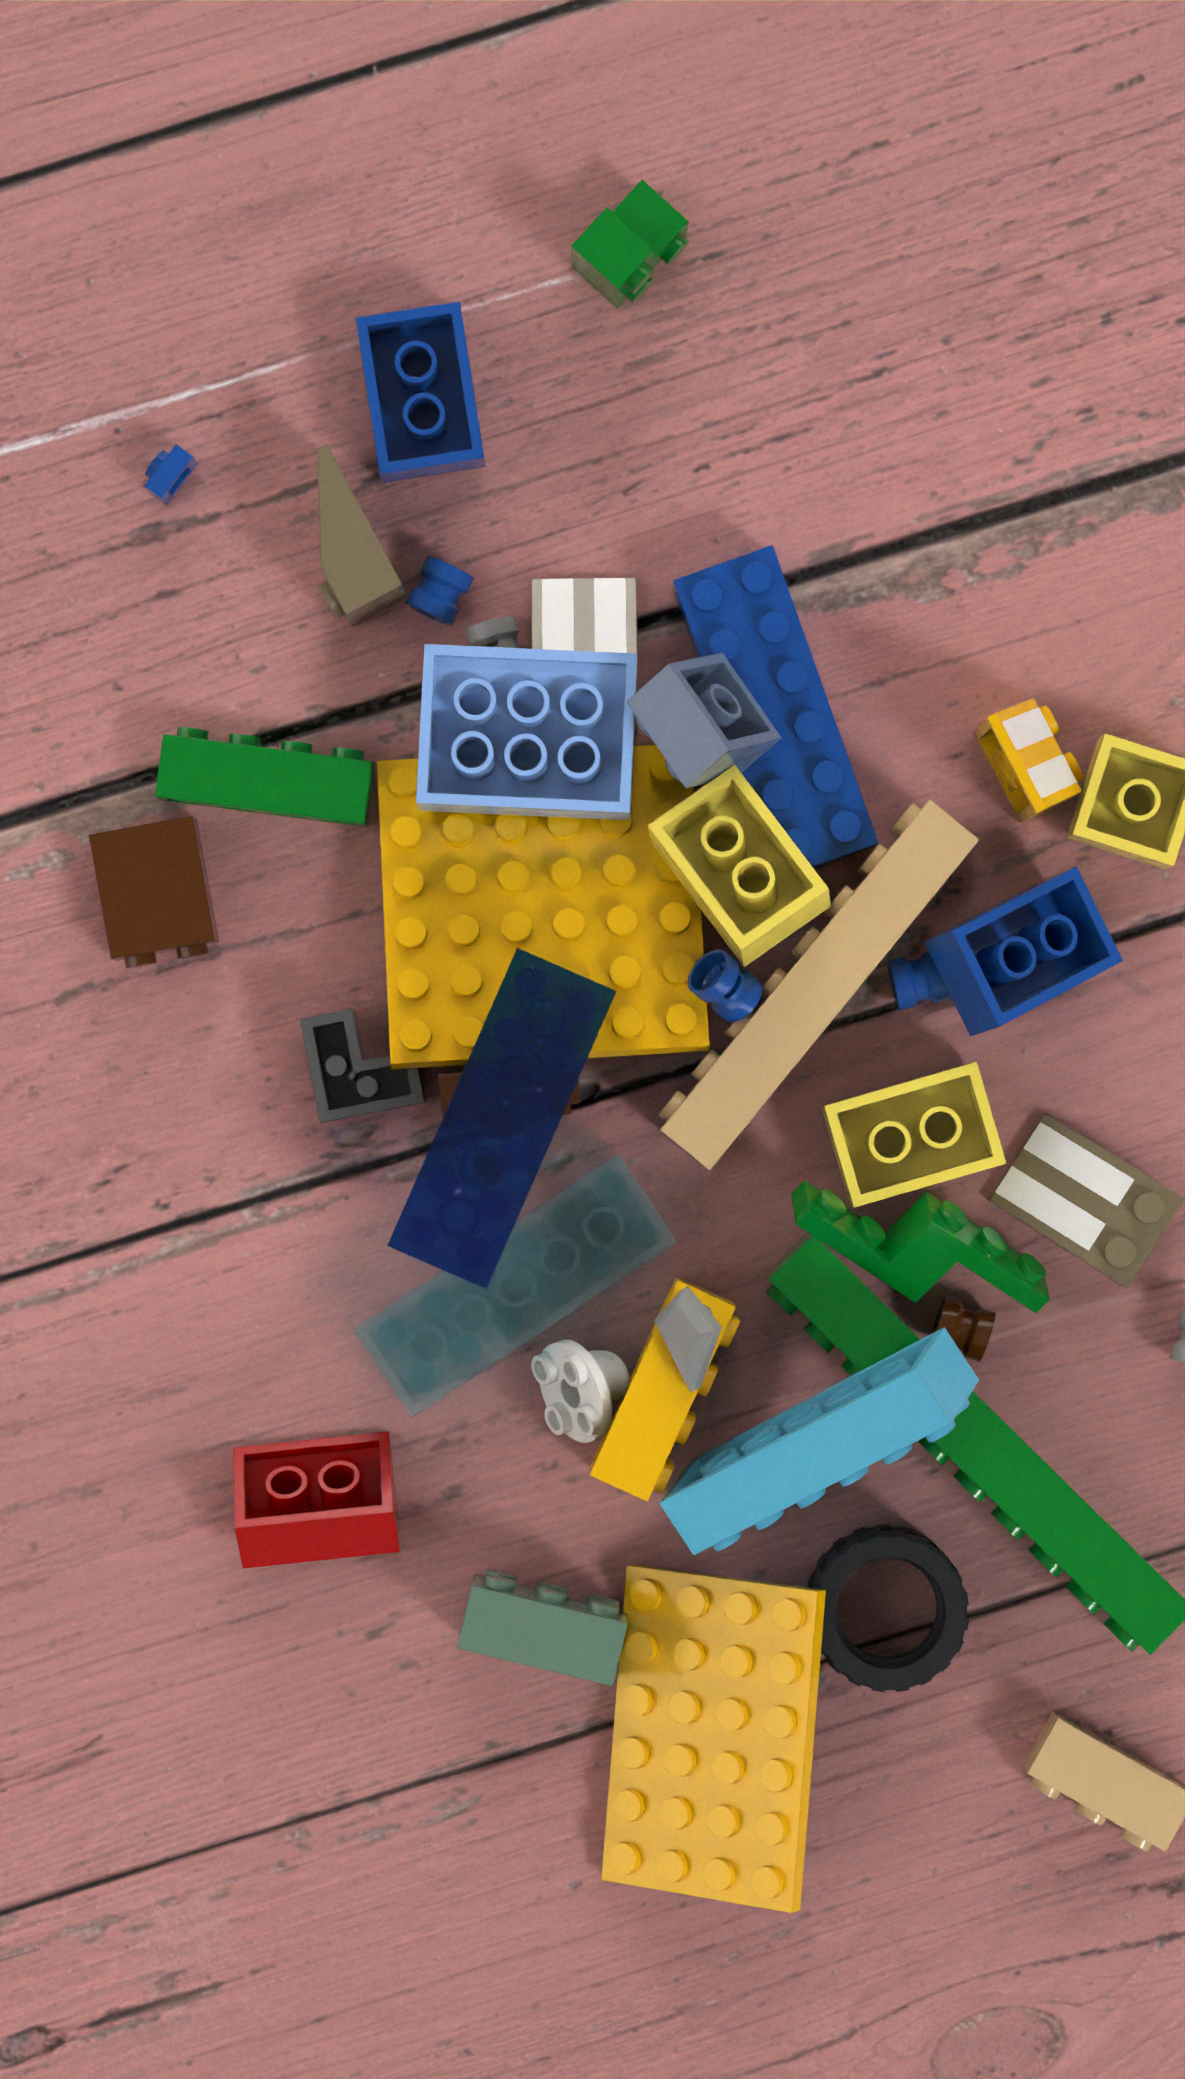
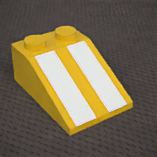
M1032 698L988 716L973 731L1020 824L1082 792L1078 785V782L1084 780L1082 771L1070 751L1062 754L1054 738L1055 735L1060 733V730L1047 705L1039 708L1035 699Z

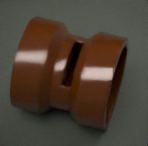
M945 1296L937 1313L932 1333L945 1327L963 1356L980 1362L992 1333L996 1313L983 1308L972 1311L964 1308L961 1301Z

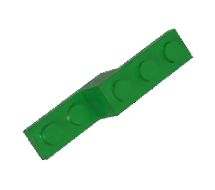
M806 1180L791 1193L794 1219L797 1226L915 1303L957 1262L1034 1313H1037L1050 1301L1045 1280L1046 1271L1042 1264L1028 1253L1021 1255L1006 1245L1003 1238L992 1228L984 1227L982 1229L967 1219L964 1212L951 1201L945 1200L942 1202L925 1191L884 1231L871 1217H860L845 1207L842 1200L832 1191L827 1189L821 1191Z

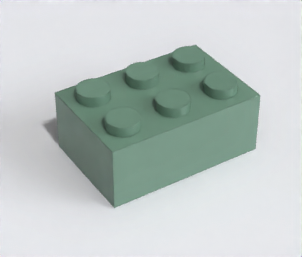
M487 1569L485 1576L475 1574L458 1640V1649L613 1686L628 1625L627 1614L623 1613V1610H619L618 1600L589 1594L588 1600L582 1601L568 1597V1588L538 1581L536 1589L517 1585L516 1575L494 1569Z

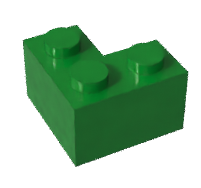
M642 179L613 212L606 207L571 245V267L617 309L626 299L633 304L653 283L654 280L650 276L653 274L654 268L662 260L667 265L671 264L689 243L684 237L688 232L689 221Z

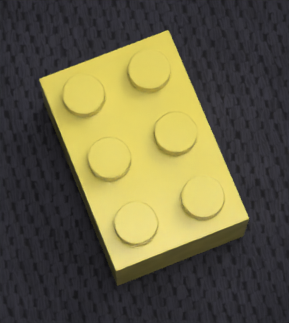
M736 765L727 769L648 825L652 845L743 967L753 962L831 907L827 885Z
M977 1062L967 1063L821 1106L850 1207L853 1208L1007 1164Z

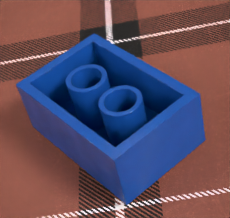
M460 301L356 317L379 473L382 482L387 483L486 467Z
M1077 866L1050 876L924 941L970 1037L998 1028L1123 961Z

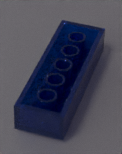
M516 949L387 1246L487 1289L615 996V990L524 950Z

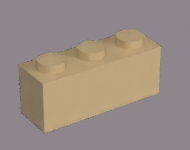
M1054 1711L1022 1765L1027 1774L1033 1776L1029 1782L1030 1786L1055 1800L1060 1792L1078 1802L1075 1808L1076 1812L1100 1826L1103 1825L1107 1818L1124 1828L1120 1835L1123 1839L1146 1852L1149 1851L1152 1845L1166 1852L1185 1818V1785Z

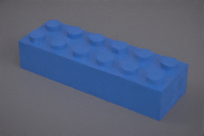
M773 545L673 580L672 589L697 658L723 653L781 736V739L742 772L748 783L813 868L875 847L879 843Z

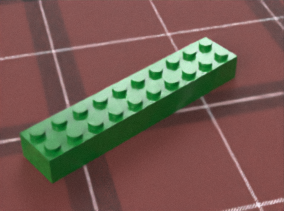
M808 1232L765 1275L773 1284L766 1293L790 1316L799 1309L810 1320L803 1329L827 1353L836 1346L847 1357L841 1366L850 1376L920 1340L819 1239ZM972 1391L968 1397L970 1404L955 1417L954 1422L956 1426L952 1431L934 1442H928L926 1437L918 1442L941 1465L950 1458L960 1468L953 1477L980 1503L988 1495L997 1504L991 1514L1017 1540L1026 1533L1035 1542L1028 1550L1055 1577L1064 1570L1072 1578L1065 1587L1093 1615L1103 1608L1110 1615L1103 1624L1131 1652L1140 1645L1151 1655L1185 1621V1599Z

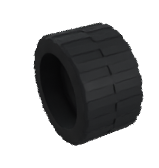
M889 1524L877 1525V1527H862L853 1530L854 1533L844 1538H839L833 1543V1546L826 1554H822L808 1582V1588L826 1590L821 1654L826 1657L829 1665L838 1674L841 1673L850 1682L858 1686L869 1687L872 1691L885 1692V1690H896L900 1692L909 1690L910 1687L919 1684L922 1686L930 1682L932 1677L940 1671L943 1672L951 1664L950 1661L956 1652L959 1653L964 1643L963 1636L965 1630H968L969 1616L967 1615L969 1601L967 1592L962 1585L963 1580L946 1554L929 1538L916 1534L912 1529L902 1526L901 1528L890 1527ZM881 1558L903 1560L918 1568L928 1578L936 1598L935 1620L926 1638L914 1649L891 1657L872 1655L856 1647L842 1631L837 1614L839 1593L848 1576L861 1565Z

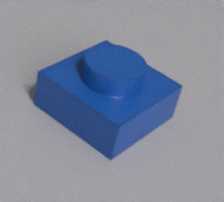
M177 444L169 453L165 450L160 451L145 472V475L150 478L145 484L146 489L151 495L167 506L197 466V462L192 455Z

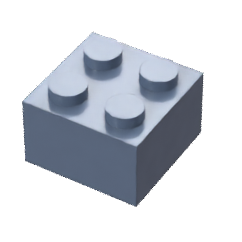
M723 653L669 663L627 701V704L636 715V723L639 729L653 740L665 758L668 771L675 779L682 782L685 788L709 783L733 765H736L742 773L781 739L775 727Z

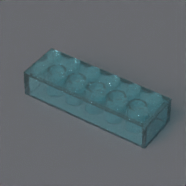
M618 1153L358 1325L354 1331L413 1418L677 1243V1240Z

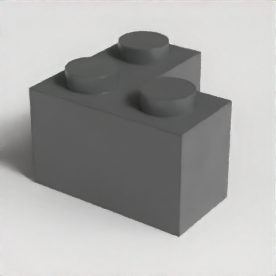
M354 1009L300 1019L320 1123L427 1103L420 1068L391 1069L390 1055L365 1060L356 1011Z

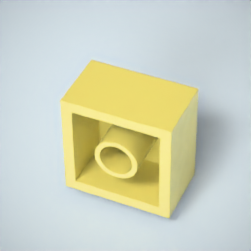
M1106 733L1097 739L1082 786V792L1080 793L1066 838L1165 870L1173 867L1185 833V759Z

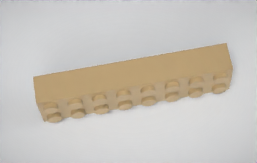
M932 800L926 802L921 808L912 803L889 830L897 837L888 849L879 844L857 870L864 877L854 891L847 885L840 890L831 901V907L824 911L831 919L819 932L813 926L809 928L790 952L798 958L787 973L778 967L762 986L761 997L765 1000L753 1014L750 1013L745 1018L733 1022L724 1034L731 1039L730 1043L720 1055L714 1050H710L691 1073L698 1082L685 1096L679 1090L676 1091L658 1113V1116L665 1121L659 1130L706 1169L711 1170L979 841L976 836Z

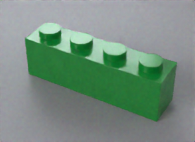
M177 727L176 736L163 734L155 797L161 801L367 827L375 765L372 761L363 760L364 751L333 747L332 756L312 754V744L285 740L281 741L280 749L260 747L261 738L242 734H229L228 742L208 740L209 731L188 727Z

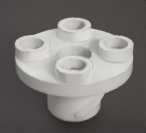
M562 1339L546 1346L541 1354L533 1357L531 1368L535 1379L540 1384L542 1396L547 1406L545 1409V1420L548 1427L555 1435L565 1433L570 1438L581 1443H588L601 1438L607 1433L611 1424L612 1403L624 1398L626 1395L624 1393L630 1381L626 1365L619 1356L606 1350H592L588 1352L582 1345L569 1339Z

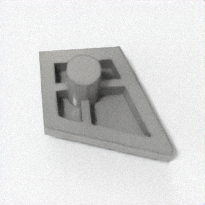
M687 1286L679 1291L654 1321L688 1390L693 1392L702 1385L722 1326L713 1317L710 1308L702 1304Z

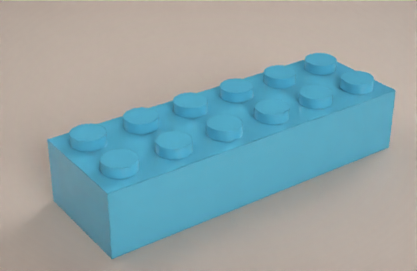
M945 1327L692 1459L659 1504L693 1555L710 1547H713L716 1552L721 1551L737 1541L742 1535L741 1531L753 1525L757 1530H762L777 1521L784 1514V1509L794 1504H797L802 1509L816 1502L826 1493L825 1488L837 1482L842 1487L856 1482L868 1472V1466L881 1459L885 1465L899 1460L912 1449L911 1444L926 1437L928 1442H934L942 1438L955 1428V1417L969 1406L970 1401L968 1397L979 1382V1379Z

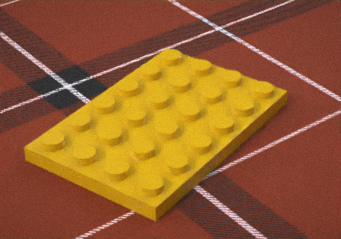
M627 1565L623 1613L627 1614L628 1625L618 1667L601 1880L788 1913L800 1911L826 1590L645 1565Z

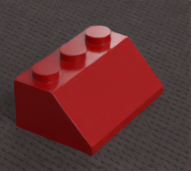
M389 1431L233 1448L234 1527L243 1569L400 1552L398 1509Z

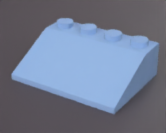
M424 644L416 804L419 810L631 820L635 714L627 704V701L636 693L638 654Z

